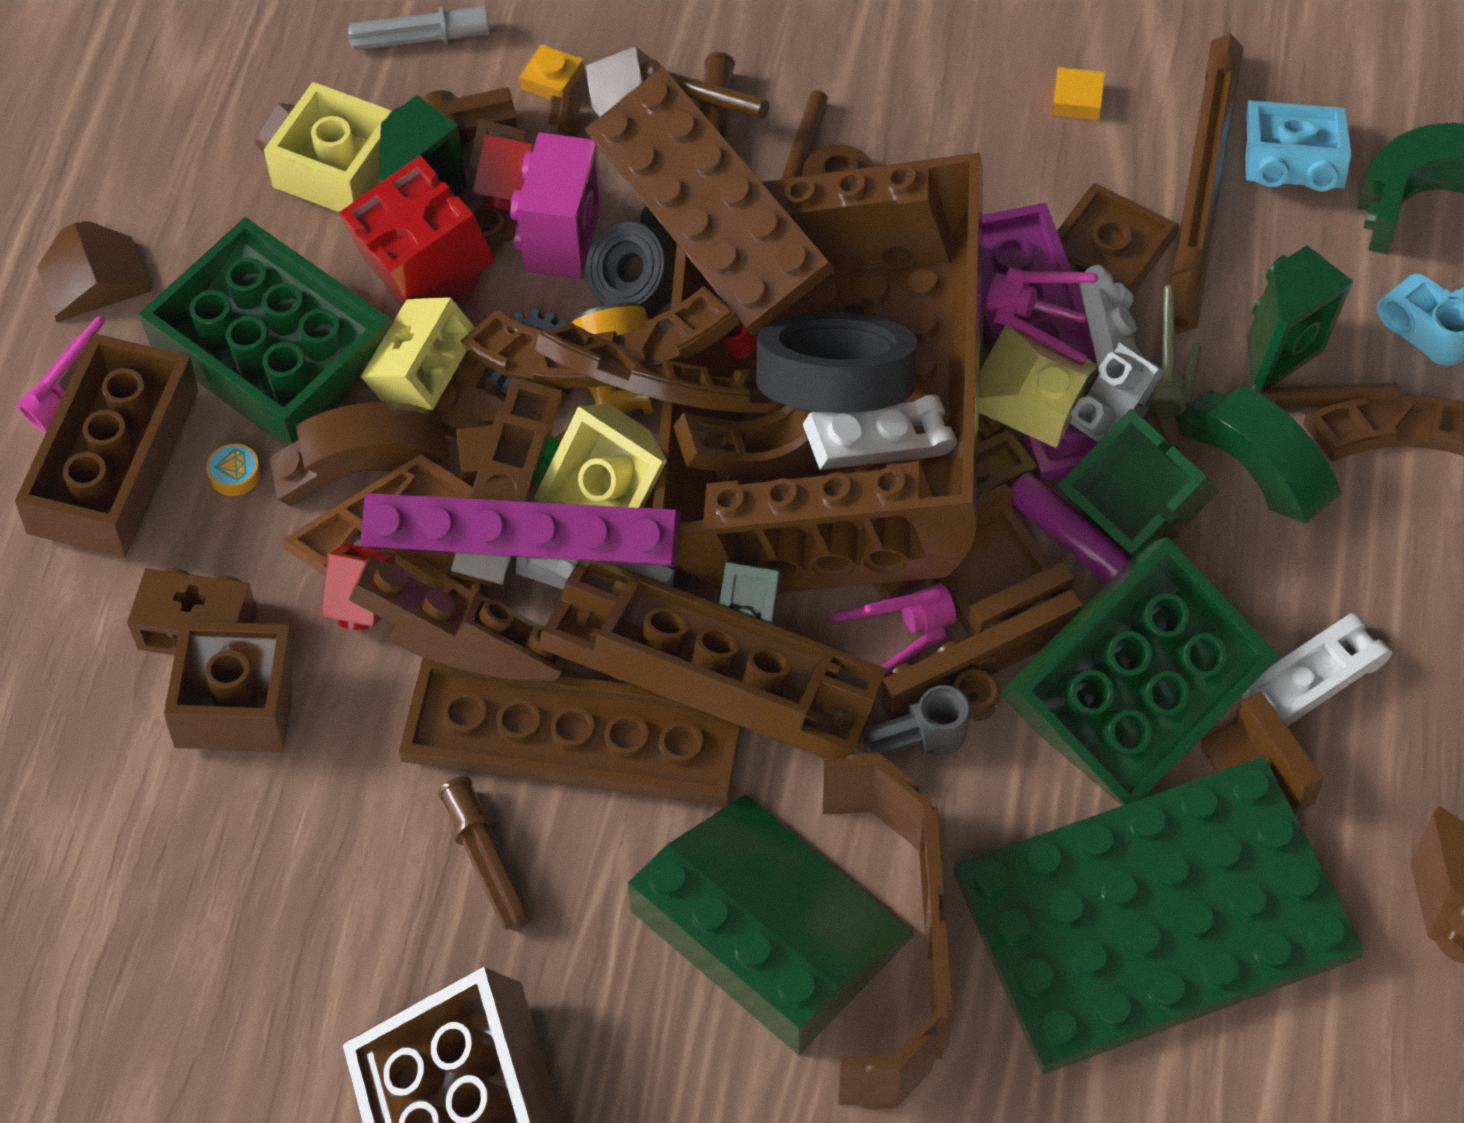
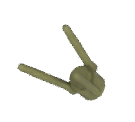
M1170 284L1164 287L1162 366H1158L1165 373L1145 403L1149 407L1148 411L1155 412L1159 419L1175 418L1192 405L1191 390L1201 350L1199 344H1192L1182 377L1179 370L1174 367L1175 304L1174 287Z

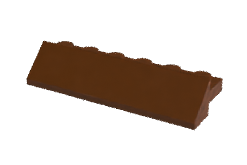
M578 561L565 582L559 604L541 632L538 648L564 659L577 662L616 679L629 682L660 694L665 698L686 704L712 714L717 718L738 724L828 760L845 759L847 756L854 754L859 746L863 731L887 672V668L614 564Z

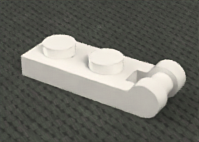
M1094 265L1088 268L1084 273H1096L1098 280L1095 283H1080V289L1098 368L1107 354L1114 352L1119 343L1128 346L1142 356L1136 347L1133 335L1137 330L1136 324L1128 312L1133 302L1132 292L1121 283H1113L1112 275L1102 266Z
M928 395L919 398L915 402L899 403L888 408L867 412H811L803 423L820 470L937 457L951 452L958 443L952 428L944 424L942 417L945 414V410L937 395ZM923 425L925 434H916L913 426Z
M1354 612L1271 665L1241 697L1246 699L1262 691L1285 725L1288 726L1366 673L1370 674L1377 671L1390 659L1393 651L1381 639L1375 641L1365 631L1367 624ZM1349 645L1356 654L1351 656L1343 647Z

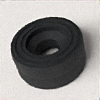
M622 222L610 226L595 239L587 255L586 279L592 294L603 305L624 302L638 303L639 306L645 308L647 315L660 310L672 299L676 246L667 235L642 223ZM639 255L643 261V272L636 281L629 283L624 276L625 264L631 257Z

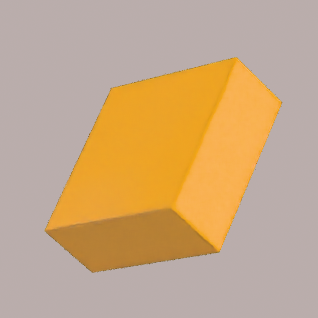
M1057 67L1051 116L1099 121L1105 72Z

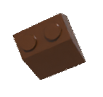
M181 621L164 709V717L174 748L284 752L291 709L290 625Z
M1438 806L1431 816L1412 859L1411 868L1428 937L1437 943L1439 949L1447 957L1463 963L1464 822L1441 806Z

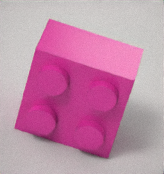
M538 132L533 152L526 151L523 158L522 180L524 184L522 190H515L511 201V219L518 220L515 232V250L522 251L525 272L582 279L587 255L602 206L597 145L591 139Z

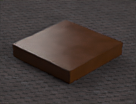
M1093 183L1058 228L1057 233L1067 259L1074 264L1076 272H1085L1094 265H1100L1112 275L1113 283L1123 284L1134 294L1178 235L1179 224Z

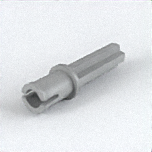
M486 5L452 11H444V7H439L438 13L357 22L350 24L348 29L349 41L353 50L443 40L445 45L449 44L448 39L490 35Z

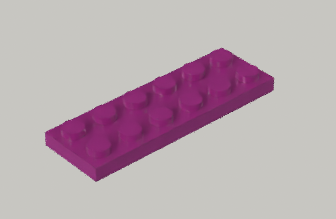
M1046 203L984 214L982 217L981 309H984L983 328L991 350L1005 327L1003 324L995 323V314L988 313L986 310L989 288L997 273L1007 275L1009 267L1024 271L1072 272ZM1029 283L1030 287L1037 288V300L1086 314L1083 298L1077 284ZM1033 311L1029 318L1020 317L1025 322L1083 353L1088 360L1097 363L1088 320L1085 323H1079ZM1099 369L1084 397H1086L1100 374ZM1069 424L1057 448L1021 432L1028 454L1037 465L1036 477L1042 482L1065 478L1098 443L1072 424Z

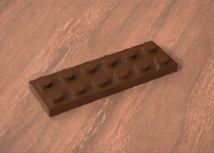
M663 66L585 128L588 135L721 299L736 313L739 321L752 337L834 272L829 261Z
M423 657L399 755L401 762L726 807L728 805L742 726L717 718L712 714L678 701L665 698L660 694L636 685L560 675L555 681L498 678L457 669Z

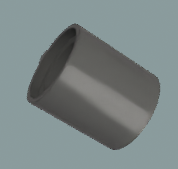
M936 686L929 689L923 694L920 702L908 706V715L868 727L863 731V740L868 754L879 753L885 757L919 746L924 753L930 752L935 755H949L961 748L966 738L969 712L966 697L962 692L950 686ZM947 717L953 723L941 725L933 722L931 719Z

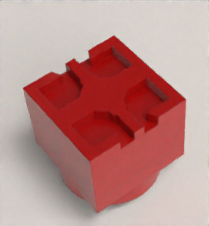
M421 156L338 212L363 260L386 285L393 299L401 306L404 305L406 299L452 298L457 304L473 290L480 278L481 271L495 262L474 214L458 196L455 197L445 182L440 181L436 172Z

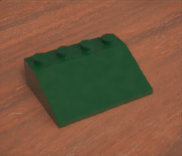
M244 217L138 314L151 347L189 355L196 381L285 447L299 440L296 429L297 424L340 406L392 326V320L389 316L247 217Z
M1166 537L1146 543L999 694L1038 735L1123 806L1143 799L1280 656L1178 547Z
M746 794L668 843L628 882L631 912L797 1055H800L909 942L914 934L910 928Z

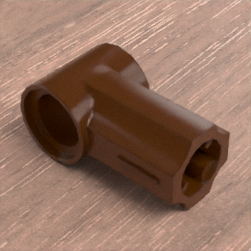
M507 87L459 98L452 92L445 90L433 91L422 97L423 100L458 125L461 149L467 144L469 138L476 136L479 119L518 128L510 89Z

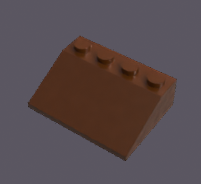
M485 967L343 1044L363 1123H563L522 983Z

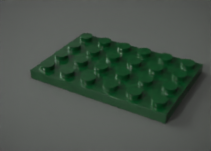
M1265 756L954 865L953 875L1042 1075L1361 959L1365 950Z

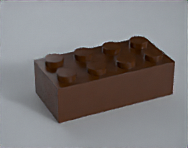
M95 333L92 334L15 498V504L26 534L126 558L199 391L189 355Z

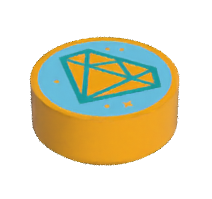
M234 443L221 446L210 455L207 461V473L212 487L218 493L225 496L244 495L254 489L261 478V468L256 453L250 447L243 444Z

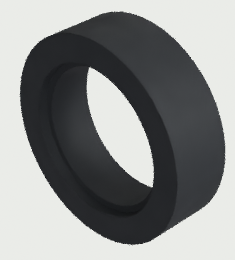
M814 312L780 318L765 325L758 333L757 387L763 394L777 402L811 411L855 413L888 408L905 401L915 390L917 338L913 332L898 323L864 314Z

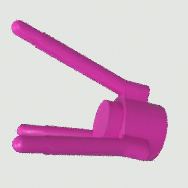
M1009 267L1007 275L997 273L992 280L987 296L986 310L988 313L995 314V323L1010 326L1079 364H1085L1087 361L1086 355L1025 322L1020 317L1029 318L1033 311H1037L1062 319L1085 323L1087 315L1037 300V288L1030 287L1029 283H1095L1098 280V276L1096 273L1024 271Z
M97 316L80 336L74 338L40 382L16 403L23 416L40 431L47 432L65 394V390L57 384V381L88 345L92 334H96L104 325L105 319L102 316Z
M939 583L907 596L882 600L865 606L832 613L830 621L832 623H839L901 610L907 628L912 633L920 631L923 636L881 665L887 668L886 677L896 667L906 663L929 645L946 640V633L943 627L956 622V610L947 588Z

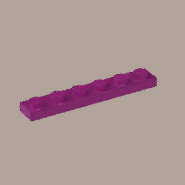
M365 493L360 546L367 549L677 567L681 512L670 509Z

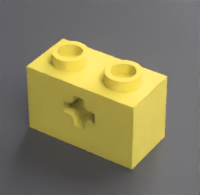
M452 298L406 299L392 326L362 373L361 378L382 402L406 403L433 410L467 352L460 340L475 327Z

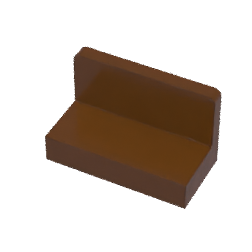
M1262 691L1242 701L1236 722L1204 737L1201 741V750L1217 772L1265 756L1294 814L1315 804L1324 777Z

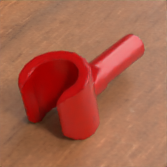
M742 323L733 329L737 336L732 338L724 336L721 338L735 358H746L753 354L754 351L757 352L758 336L754 335L752 337Z

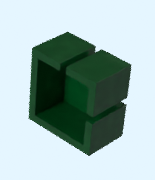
M1131 408L1058 485L1076 505L1131 556H1134L1148 542L1166 537L1173 541L1178 533L1172 526L1178 520L1187 526L1219 492L1202 471L1173 445L1171 446L1163 436Z

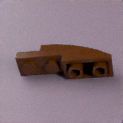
M512 377L501 411L497 410L470 499L532 502L533 487L562 403V390ZM455 554L451 576L503 589L513 557Z
M372 555L369 556L348 599L394 624L388 639L389 642L419 656L457 669L506 679L555 681L560 676L566 660L556 654L538 648L541 632L545 626L538 625L512 611L503 602L492 600L476 591L468 605L465 606L454 600L448 593L434 589L407 575L398 566L385 563Z

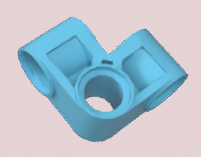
M1414 273L1380 299L1377 304L1379 318L1390 331L1402 336L1422 351L1431 361L1439 365L1452 366L1464 361V287L1460 290L1456 289L1452 293L1448 289L1444 290L1426 276Z

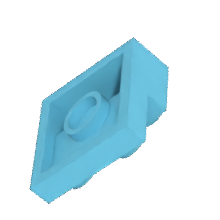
M1248 100L1246 113L1247 145L1245 152L1246 181H1256L1258 184L1267 187L1294 184L1305 185L1307 188L1317 191H1328L1332 188L1345 189L1351 157L1345 108Z

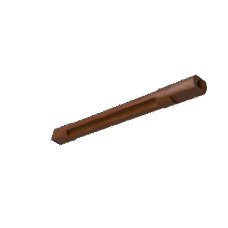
M1231 33L1212 40L1205 74V87L1179 239L1170 278V285L1174 287V333L1176 334L1197 328L1199 325L1211 238L1236 86L1239 80L1244 49Z

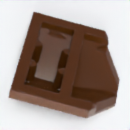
M90 221L76 222L62 229L37 266L56 322L152 291L132 237Z

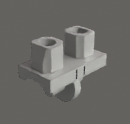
M1121 343L1118 344L1114 352L1107 354L1099 367L1100 374L1086 397L1079 399L1071 412L1072 420L1070 424L1097 442L1111 430L1130 408L1140 417H1145L1149 410L1145 403L1165 373L1164 370Z

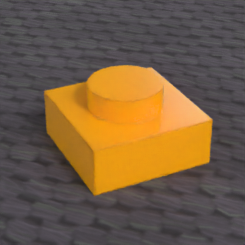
M541 44L519 77L521 90L550 99L551 95L559 97L562 87L569 88L571 92L584 72L583 59Z

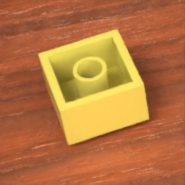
M312 82L264 149L273 188L340 212L380 184L381 122L387 118L392 110Z

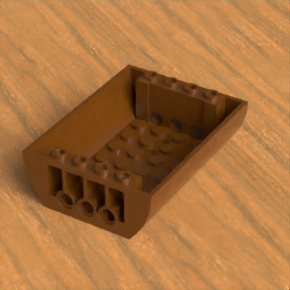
M980 152L764 181L762 184L834 269L832 274L773 321L804 313L846 312L875 316L906 327L917 338L916 378L913 394L901 403L915 402L919 398L928 395L939 396L945 410V414L942 417L944 424L952 428L958 443L951 452L937 457L823 470L817 469L796 479L782 478L775 481L741 485L738 480L718 482L715 471L686 467L673 427L679 417L685 412L724 420L747 421L761 418L774 412L721 411L663 400L659 447L667 462L655 483L653 509H670L681 512L677 565L718 589H722L725 562L728 559L780 567L782 570L778 593L947 577L967 556L974 542L977 529L983 165ZM677 244L671 309L688 299L703 286L724 302ZM731 330L725 336L732 338L737 335ZM722 339L698 354L680 363L707 367L710 376L733 377L736 370L757 369V352L754 351L753 354L746 358H735L729 352ZM923 425L913 426L916 434H925Z

